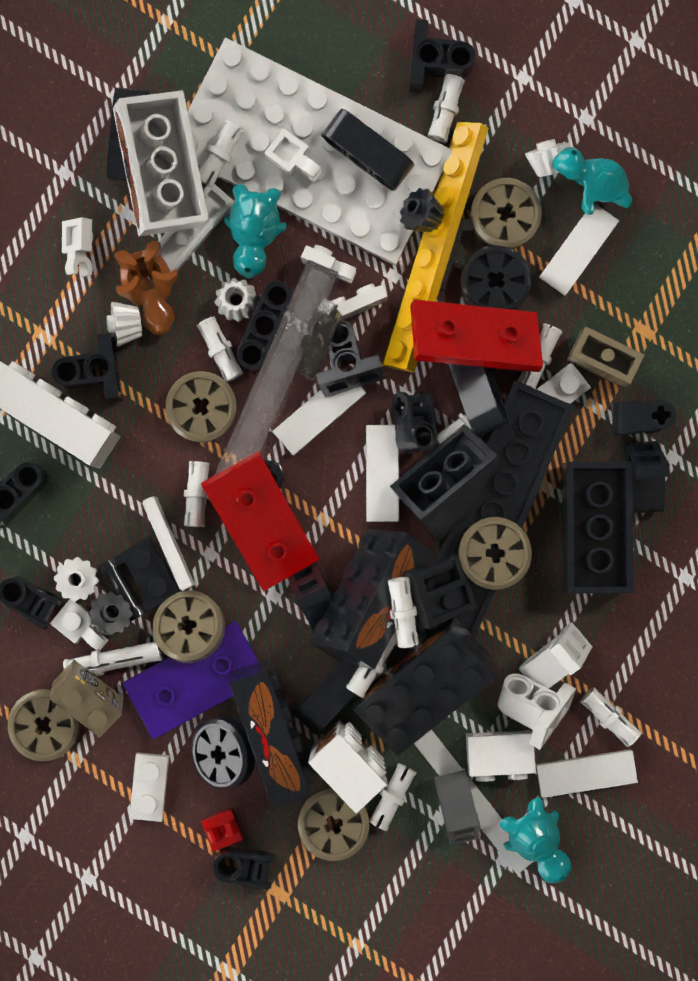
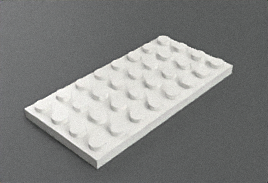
M227 38L224 39L187 111L199 169L209 153L207 148L215 143L225 125V121L228 120L236 124L237 128H242L244 133L240 136L230 154L232 157L230 163H225L218 178L234 186L236 184H243L251 192L266 193L268 189H279L281 197L277 202L278 208L395 266L414 231L405 229L404 224L400 222L402 217L400 210L403 208V202L409 198L411 192H416L418 188L423 190L429 189L433 193L444 170V164L450 158L452 149ZM341 108L353 114L414 162L415 166L396 191H391L321 137V133ZM282 128L309 146L310 150L306 157L321 166L320 170L323 172L315 183L297 168L290 176L264 156V152Z

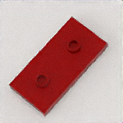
M413 299L410 309L415 361L540 372L543 368L537 312Z
M259 451L201 483L202 488L263 592L320 560Z

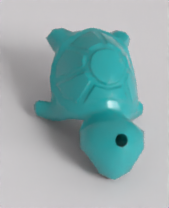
M566 147L555 156L552 167L565 178L575 180L578 184L584 186L581 208L586 214H594L593 203L596 201L614 202L625 208L630 207L632 197L629 194V181L625 171L617 162L604 158L585 160L581 151L575 147Z
M236 184L233 186L235 200L231 207L230 216H225L224 223L231 229L233 239L239 244L233 255V266L241 276L249 279L256 277L265 269L266 255L263 248L270 245L279 234L285 232L287 224L285 222L279 223L280 219L277 209V202L281 197L279 189L272 188L268 189L266 193L249 191L243 184Z
M535 798L528 804L527 815L520 819L508 816L500 821V827L509 834V841L505 842L503 846L508 851L517 852L528 861L537 862L538 872L547 883H560L569 876L572 865L566 853L557 849L560 842V833L557 827L559 814L555 810L551 814L546 812L541 798Z

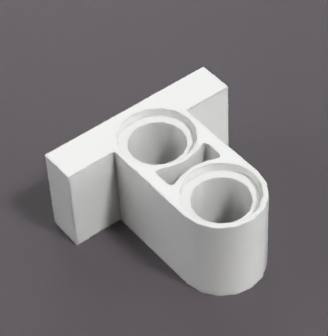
M571 622L561 630L557 637L530 656L518 670L524 676L549 689L566 675L570 674L571 676L578 671L593 646Z
M511 674L504 680L498 700V707L505 715L533 730L529 744L540 750L569 710L576 688L564 682L556 693L524 675Z

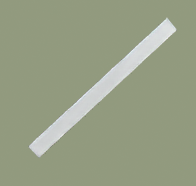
M383 670L381 674L378 673L374 680L381 676L385 672V670ZM432 730L414 743L439 776L463 771ZM467 775L480 828L518 875L534 861H528L517 852L505 849L503 844L509 841V834L499 825L502 818Z

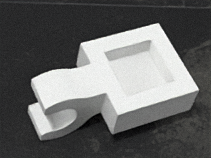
M282 128L264 152V156L290 176L297 168L315 183L323 173L320 170L321 166L306 157L310 150L309 146L284 128Z
M81 217L62 221V253L68 254L65 265L67 275L78 274V265L80 266V277L92 275L93 266L90 259L86 256V252L92 251V219Z
M71 599L68 600L50 623L74 644H78L81 638H83L95 650H101L109 640L91 626L88 610L77 601L73 602Z

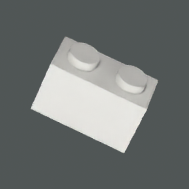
M530 730L466 733L467 769L469 776H475L476 781L486 782L494 781L495 775H508L510 780H522L528 778L527 774L536 773L534 746L529 744L532 732Z

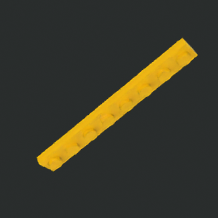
M457 122L449 147L452 149L451 156L444 164V170L435 192V198L444 208V218L442 219V224L436 230L423 232L383 365L389 368L415 372L418 361L414 360L410 305L413 299L434 302L437 300L489 128L482 123Z

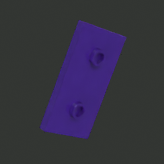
M236 620L225 626L222 643L210 657L195 663H182L168 657L124 681L123 685L152 739H155L232 697L233 693L229 685L230 672L258 663L259 661Z

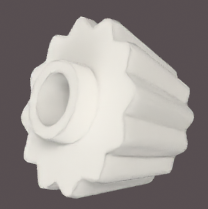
M555 139L537 143V149L525 153L537 176L553 175L559 173L552 167L553 160L558 153L569 147V143L556 144Z
M232 278L230 282H223L222 288L216 290L217 298L214 301L219 307L218 313L225 315L227 320L235 319L237 322H240L243 318H250L251 312L256 309L255 302L258 300V296L254 293V286L248 285L245 279L238 281L236 278ZM234 295H240L242 302L239 305H232L231 298Z
M111 302V315L106 316L108 333L115 336L116 346L119 347L142 336V326L138 306Z
M76 557L74 560L66 559L64 565L57 567L58 574L54 576V580L57 582L56 590L62 592L63 598H70L73 602H76L79 599L86 600L89 594L95 592V585L99 582V579L95 576L97 569L91 567L90 561H82L79 557ZM74 573L81 576V583L78 586L73 585L71 582V576Z

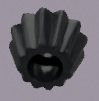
M418 188L416 192H411L409 198L404 200L403 208L400 210L402 215L400 222L404 224V228L407 230L432 232L433 229L436 230L442 224L444 208L429 189L423 190Z
M111 591L106 595L99 594L97 600L91 601V609L88 611L91 626L96 628L98 633H103L104 635L121 634L124 631V627H129L131 624L129 619L133 616V613L129 610L130 603L124 601L121 594L115 595ZM106 611L110 612L114 618L109 617Z

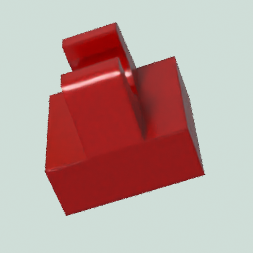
M232 808L201 820L213 852L239 842L244 838Z

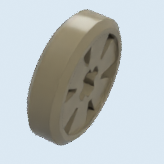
M499 178L484 185L476 194L470 211L472 228L483 243L488 246L496 245L511 249L523 246L534 236L542 216L541 204L534 190L526 183L513 178ZM505 206L512 209L510 214L515 215L514 218H508L506 222L500 220L501 214H497V210L503 211Z
M197 371L182 376L173 384L166 398V415L172 428L185 439L199 443L211 442L226 434L233 425L237 414V401L233 390L224 379L210 372ZM198 399L202 402L205 399L209 401L207 405L209 412L204 416L201 412L198 415L194 413L196 409L194 402Z
M489 517L475 522L463 534L458 548L462 569L469 580L482 588L492 590L508 588L521 580L530 566L532 556L530 541L523 529L513 521L501 517ZM491 544H497V548L504 552L503 557H498L499 562L493 563L491 557H486V549L490 550Z
M182 591L168 597L158 608L153 620V635L158 647L167 656L182 663H195L210 657L222 643L225 634V619L220 607L209 596L197 591ZM189 619L194 624H197L196 628H192L193 633L191 634L182 630V626H186L185 621Z
M38 689L22 696L11 709L8 718V734L13 746L23 756L35 761H51L61 757L74 746L80 734L81 723L49 699L51 689ZM39 717L42 720L46 717L51 720L49 723V727L52 729L50 733L47 730L43 731V733L38 730L40 723L37 720Z
M331 787L321 789L313 793L300 810L298 818L300 839L307 850L318 858L328 861L347 859L358 852L367 839L369 832L367 809L364 806L356 814ZM329 816H332L335 820L339 818L342 820L343 823L339 824V831L335 832L333 828L326 829L325 825L328 824L327 818Z

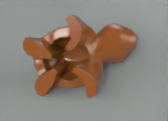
M151 241L147 244L145 250L131 254L125 250H119L114 255L116 262L121 268L120 280L122 286H116L117 294L129 299L134 305L142 307L141 320L145 329L154 335L164 336L170 331L175 320L173 309L165 300L171 294L172 286L178 279L177 270L174 269L170 272L167 263L161 256V244L158 241Z

